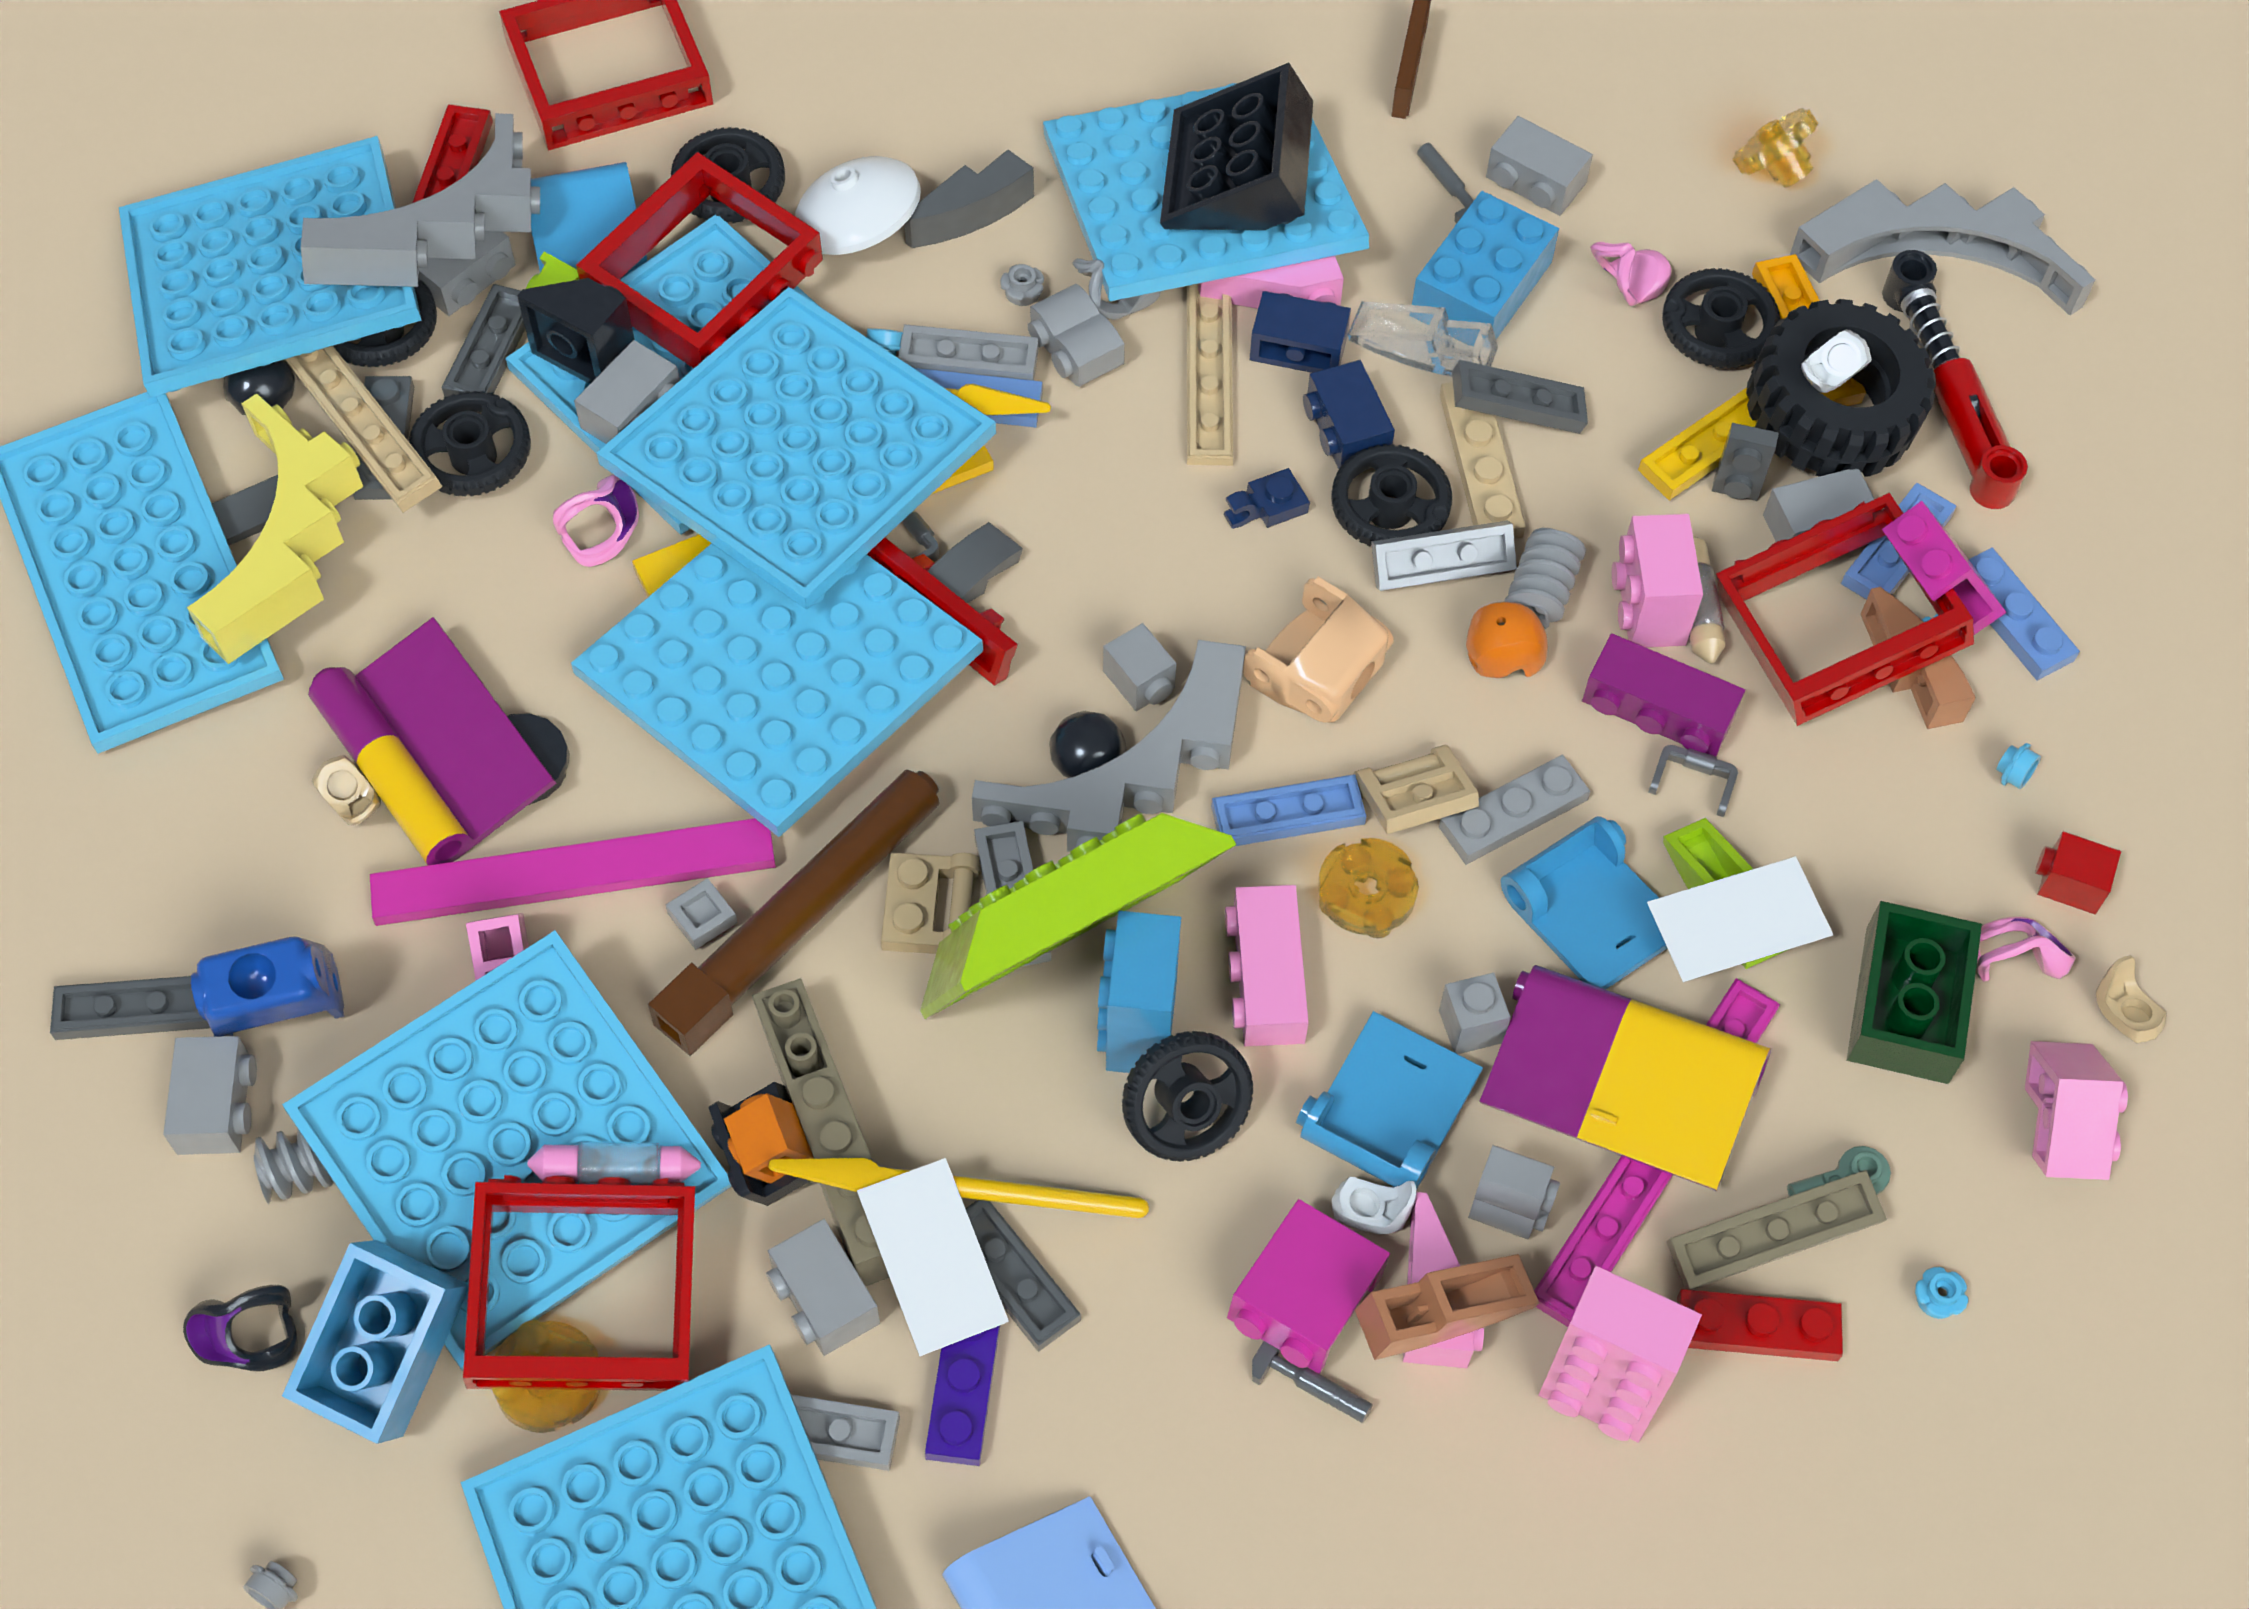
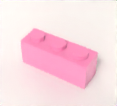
M1296 885L1236 887L1234 906L1225 907L1226 936H1235L1236 952H1229L1228 955L1230 982H1239L1240 997L1232 998L1233 1027L1243 1028L1244 1047L1305 1044L1309 1022Z

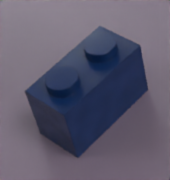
M1263 291L1252 330L1249 361L1310 373L1341 365L1348 337L1351 308L1339 306L1331 302H1318L1293 297L1289 294Z
M1361 359L1309 375L1308 392L1303 395L1304 409L1310 421L1316 420L1320 429L1319 436L1322 449L1327 456H1333L1338 469L1341 465H1344V462L1349 457L1354 456L1355 453L1360 452L1362 449L1368 450V447L1393 444L1395 429Z

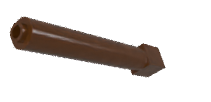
M904 770L699 967L691 962L648 1003L654 1026L691 1056L733 1016L732 1005L939 806L940 802L937 796L939 788L935 781L923 771L915 773L911 770Z

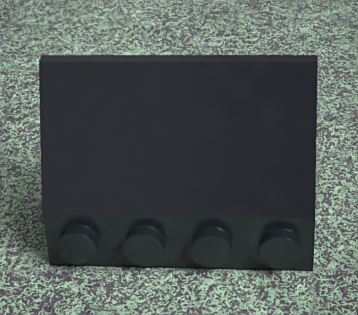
M1289 62L1174 109L1160 224L1164 229L1267 230L1280 224H1288L1296 218L1305 215L1313 99Z

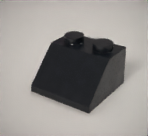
M589 278L522 289L517 295L531 353L589 384L635 340L626 297L612 286H603Z

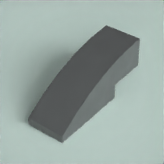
M1006 150L978 174L964 165L918 203L914 213L904 224L905 243L911 248L938 244L965 236L1009 215L1034 197V168L1010 150Z

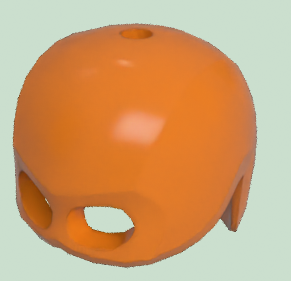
M1503 601L1483 606L1474 613L1468 629L1466 647L1472 666L1481 676L1502 678L1516 670L1523 669L1525 676L1531 677L1540 671L1546 661L1548 639L1539 617L1533 610L1520 603Z

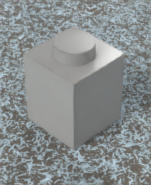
M1143 623L1103 646V672L1135 711L1148 704L1155 705L1162 702L1175 689L1176 662Z
M1495 973L1445 984L1439 1012L1453 1052L1461 1054L1502 1044L1511 1017Z

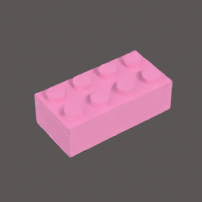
M1595 1265L1538 1396L1547 1399L1549 1406L1563 1415L1569 1417L1581 1415L1599 1424L1598 1428L1604 1434L1620 1441L1631 1439L1639 1443L1678 1373L1702 1314Z

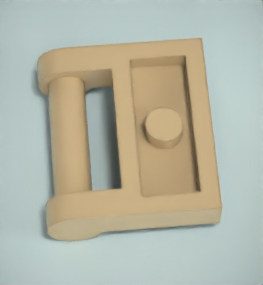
M1446 744L1432 748L1431 754L1375 771L1368 767L1354 772L1361 798L1366 799L1386 834L1479 807L1477 789Z
M965 852L956 853L952 856L891 853L881 935L882 951L936 954L939 942L952 933L949 927L944 932L934 931L939 879H953L950 924L959 919L958 916L967 912L968 908L971 907L973 878H976L979 874V857Z

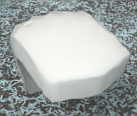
M1846 329L1838 333L1802 362V372L1816 390L1820 393H1827L1840 387L1871 361L1869 347L1866 341L1858 334Z
M1349 1177L1340 1184L1332 1197L1334 1218L1348 1226L1375 1234H1389L1402 1230L1416 1200V1185L1413 1181H1406L1397 1187H1386L1356 1177Z

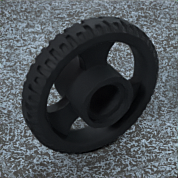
M738 127L716 128L713 131L708 130L706 133H700V136L696 135L679 150L671 168L672 176L698 152L750 187H752L750 173L758 168H769V178L758 192L773 202L777 201L785 184L784 162L777 147L763 135H759L757 132L753 133L752 130L739 129ZM711 195L710 197L713 201L705 199L691 212V214L706 221L714 215L720 216L727 223L743 222L744 219L748 220Z
M1711 268L1692 272L1674 284L1666 297L1662 320L1665 333H1667L1670 342L1674 344V347L1680 353H1685L1687 358L1689 357L1693 361L1697 360L1699 364H1705V366L1712 365L1714 368H1737L1739 365L1745 366L1757 360L1772 328L1780 320V315L1774 297H1772L1770 292H1767V288L1763 287L1760 282L1757 283L1756 279H1752L1749 275L1745 276L1744 273H1738L1735 270L1730 271V269L1725 270L1722 268L1716 270ZM1710 289L1704 295L1701 305L1692 304L1685 299L1695 292ZM1748 305H1754L1757 308L1763 321L1762 332L1756 339L1747 336L1741 330ZM1695 325V335L1697 338L1691 335L1685 327Z
M418 278V287H414L422 321L416 322L406 335L403 336V326L362 337L358 344L347 341L333 345V347L344 361L356 366L360 365V367L366 365L367 367H379L380 365L385 367L389 364L394 365V362L399 363L402 360H406L408 356L412 357L414 353L420 351V348H423L429 341V337L432 336L437 322L436 304L427 285Z
M470 391L465 393L458 392V395L451 394V396H445L443 400H437L436 403L430 405V408L427 407L420 414V418L416 419L410 432L409 443L442 485L438 490L449 495L454 494V496L466 497L468 494L474 496L481 495L483 492L487 494L490 491H495L497 487L501 488L503 485L510 482L509 479L513 480L519 474L520 469L524 467L531 448L529 428L520 410L505 398H500L499 395L489 392L486 394L483 391H473V393H470ZM446 421L443 425L442 430L437 428L441 423ZM511 428L514 437L513 445L507 456L499 464H496L497 452L492 436L501 429ZM448 452L454 469L464 475L446 473L435 467L428 457L435 453Z
M1395 444L1368 447V450L1362 449L1360 452L1355 453L1354 456L1349 457L1336 473L1332 486V506L1339 524L1354 539H1359V542L1369 547L1372 545L1371 541L1442 530L1451 511L1452 489L1447 475H1445L1441 466L1436 464L1434 459H1431L1428 455L1424 456V453L1417 451V449L1413 448L1411 450L1408 446H1395ZM1374 468L1376 471L1371 478L1368 497L1361 500L1348 499V489L1353 479L1363 471ZM1410 470L1421 475L1430 484L1434 491L1435 499L1426 500L1416 496L1417 480ZM1411 518L1418 524L1407 529L1389 530L1405 526ZM1372 521L1378 527L1371 525L1369 523Z
M1203 1031L1176 1033V1036L1170 1035L1160 1040L1161 1043L1153 1044L1151 1048L1146 1050L1147 1053L1145 1055L1142 1054L1139 1060L1135 1062L1136 1066L1131 1068L1126 1079L1128 1082L1124 1085L1122 1112L1131 1135L1146 1151L1165 1160L1183 1162L1184 1160L1200 1159V1156L1206 1157L1209 1154H1213L1215 1149L1218 1148L1220 1150L1222 1146L1229 1143L1228 1140L1230 1138L1233 1139L1235 1137V1134L1240 1130V1125H1243L1249 1113L1247 1111L1251 1109L1253 1081L1246 1060L1225 1039ZM1190 1053H1208L1221 1059L1228 1066V1069L1218 1078L1208 1080L1196 1066L1181 1062L1183 1055ZM1152 1079H1157L1154 1088L1155 1097L1166 1111V1114L1159 1124L1149 1128L1143 1115V1101L1149 1083ZM1194 1091L1193 1095L1187 1101L1182 1102L1183 1098L1189 1092ZM1222 1103L1228 1105L1223 1115L1212 1127L1197 1136L1185 1139V1130L1199 1131L1207 1128L1219 1116Z

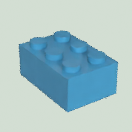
M1481 191L1417 276L1411 313L1489 351L1551 265L1559 228Z
M1118 910L1116 930L1106 929L1103 955L1105 962L1103 976L1100 978L1097 1030H1099L1097 1051L1106 1052V1071L1130 1073L1131 1068L1136 1066L1135 1062L1139 1060L1142 1054L1145 1055L1147 1053L1146 1050L1148 1048H1151L1155 1043H1161L1160 1040L1172 1034L1181 930L1180 916Z
M378 1240L350 1243L282 1397L376 1444L403 1437L469 1290V1285Z

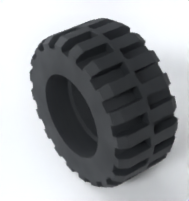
M1838 299L1835 304H1829L1828 300L1812 302L1809 308L1800 306L1789 312L1787 318L1780 319L1772 328L1769 337H1767L1751 371L1752 374L1747 383L1746 394L1749 398L1747 403L1749 415L1752 420H1758L1755 428L1778 432L1776 449L1774 451L1778 457L1782 458L1785 455L1793 461L1791 466L1801 471H1804L1805 468L1816 471L1815 476L1818 477L1848 469H1859L1864 477H1868L1882 472L1884 467L1893 466L1901 459L1904 452L1909 449L1932 408L1935 399L1933 390L1936 386V378L1933 368H1929L1932 361L1925 347H1918L1919 338L1910 328L1904 330L1899 325L1900 319L1891 313L1885 316L1876 311V306L1864 303L1863 306L1853 305V300ZM1847 329L1858 334L1866 341L1869 347L1871 361L1851 378L1864 386L1874 406L1850 407L1830 400L1808 382L1802 372L1801 363L1838 333Z

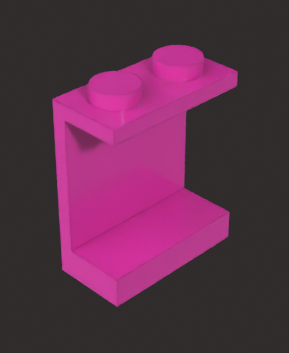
M1920 501L1882 529L1933 601L1953 588L1973 617L1974 635L2007 613L1961 548L1923 501Z
M1298 1199L1234 1292L1227 1319L1234 1322L1236 1328L1245 1336L1255 1340L1262 1339L1280 1350L1283 1357L1291 1364L1300 1368L1308 1367L1320 1374L1326 1364L1333 1343L1366 1292H1373L1381 1280L1390 1252Z

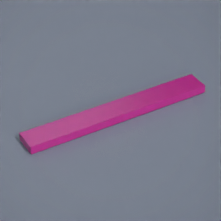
M754 818L370 874L372 919L375 925L379 926L776 868L771 831Z
M1736 978L1706 1026L1757 1043L1776 1014L1780 1004ZM1621 1156L1534 1291L1539 1301L1536 1307L1568 1327L1595 1265L1609 1272L1613 1271L1673 1175Z

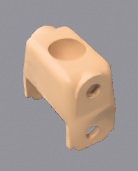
M1318 576L1316 579H1309L1304 585L1302 604L1307 610L1290 622L1272 641L1266 651L1259 647L1256 650L1250 649L1244 657L1243 674L1250 681V686L1275 702L1307 714L1319 722L1330 723L1335 722L1341 717L1381 668L1386 652L1394 643V639L1390 630L1382 622L1371 616L1348 594Z

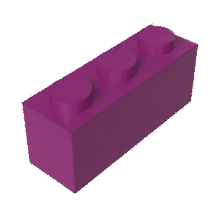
M1611 633L1588 678L1582 702L1591 705L1602 714L1615 715L1636 724L1646 733L1659 734L1676 741L1687 750L1691 748L1702 753L1717 756L1737 714L1746 689Z

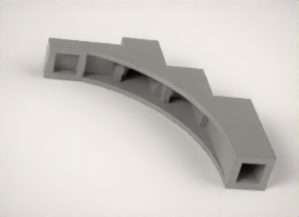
M495 113V140L487 154L463 178L428 198L396 209L362 216L303 218L301 256L304 284L418 287L419 268H428V258L475 259L476 241H485V231L531 232V214H540V187H531V168H522L523 132H514L513 114Z
M1876 179L1798 228L1790 255H1797L1802 267L1818 283L1850 267L1876 259L1894 257L1906 250H1918L1927 255L1948 256L1975 261L2001 269L2039 287L2068 315H2072L2083 308L2096 280L2082 265L2078 264L2064 252L2051 237L2039 229L2045 214L2015 187L1975 210L1965 198L1959 196L1946 183L1911 205L1906 206L1895 193L1889 191Z
M1198 640L1192 669L1182 692L1171 710L1139 743L1119 757L1098 768L1060 781L1026 787L975 780L972 793L973 821L982 822L989 827L1023 821L1024 828L1031 829L1038 834L1053 835L1064 833L1067 834V852H1070L1094 837L1102 840L1103 836L1115 830L1114 828L1122 823L1124 807L1135 808L1137 811L1145 814L1173 813L1181 763L1191 764L1202 770H1213L1216 768L1229 770L1246 646Z

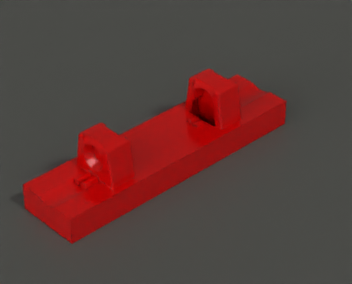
M885 537L867 553L876 562L982 639L983 652L968 664L994 686L1007 678L1018 644L1000 630L1004 622V618L992 608L979 613L928 572L935 562L925 554L910 558Z

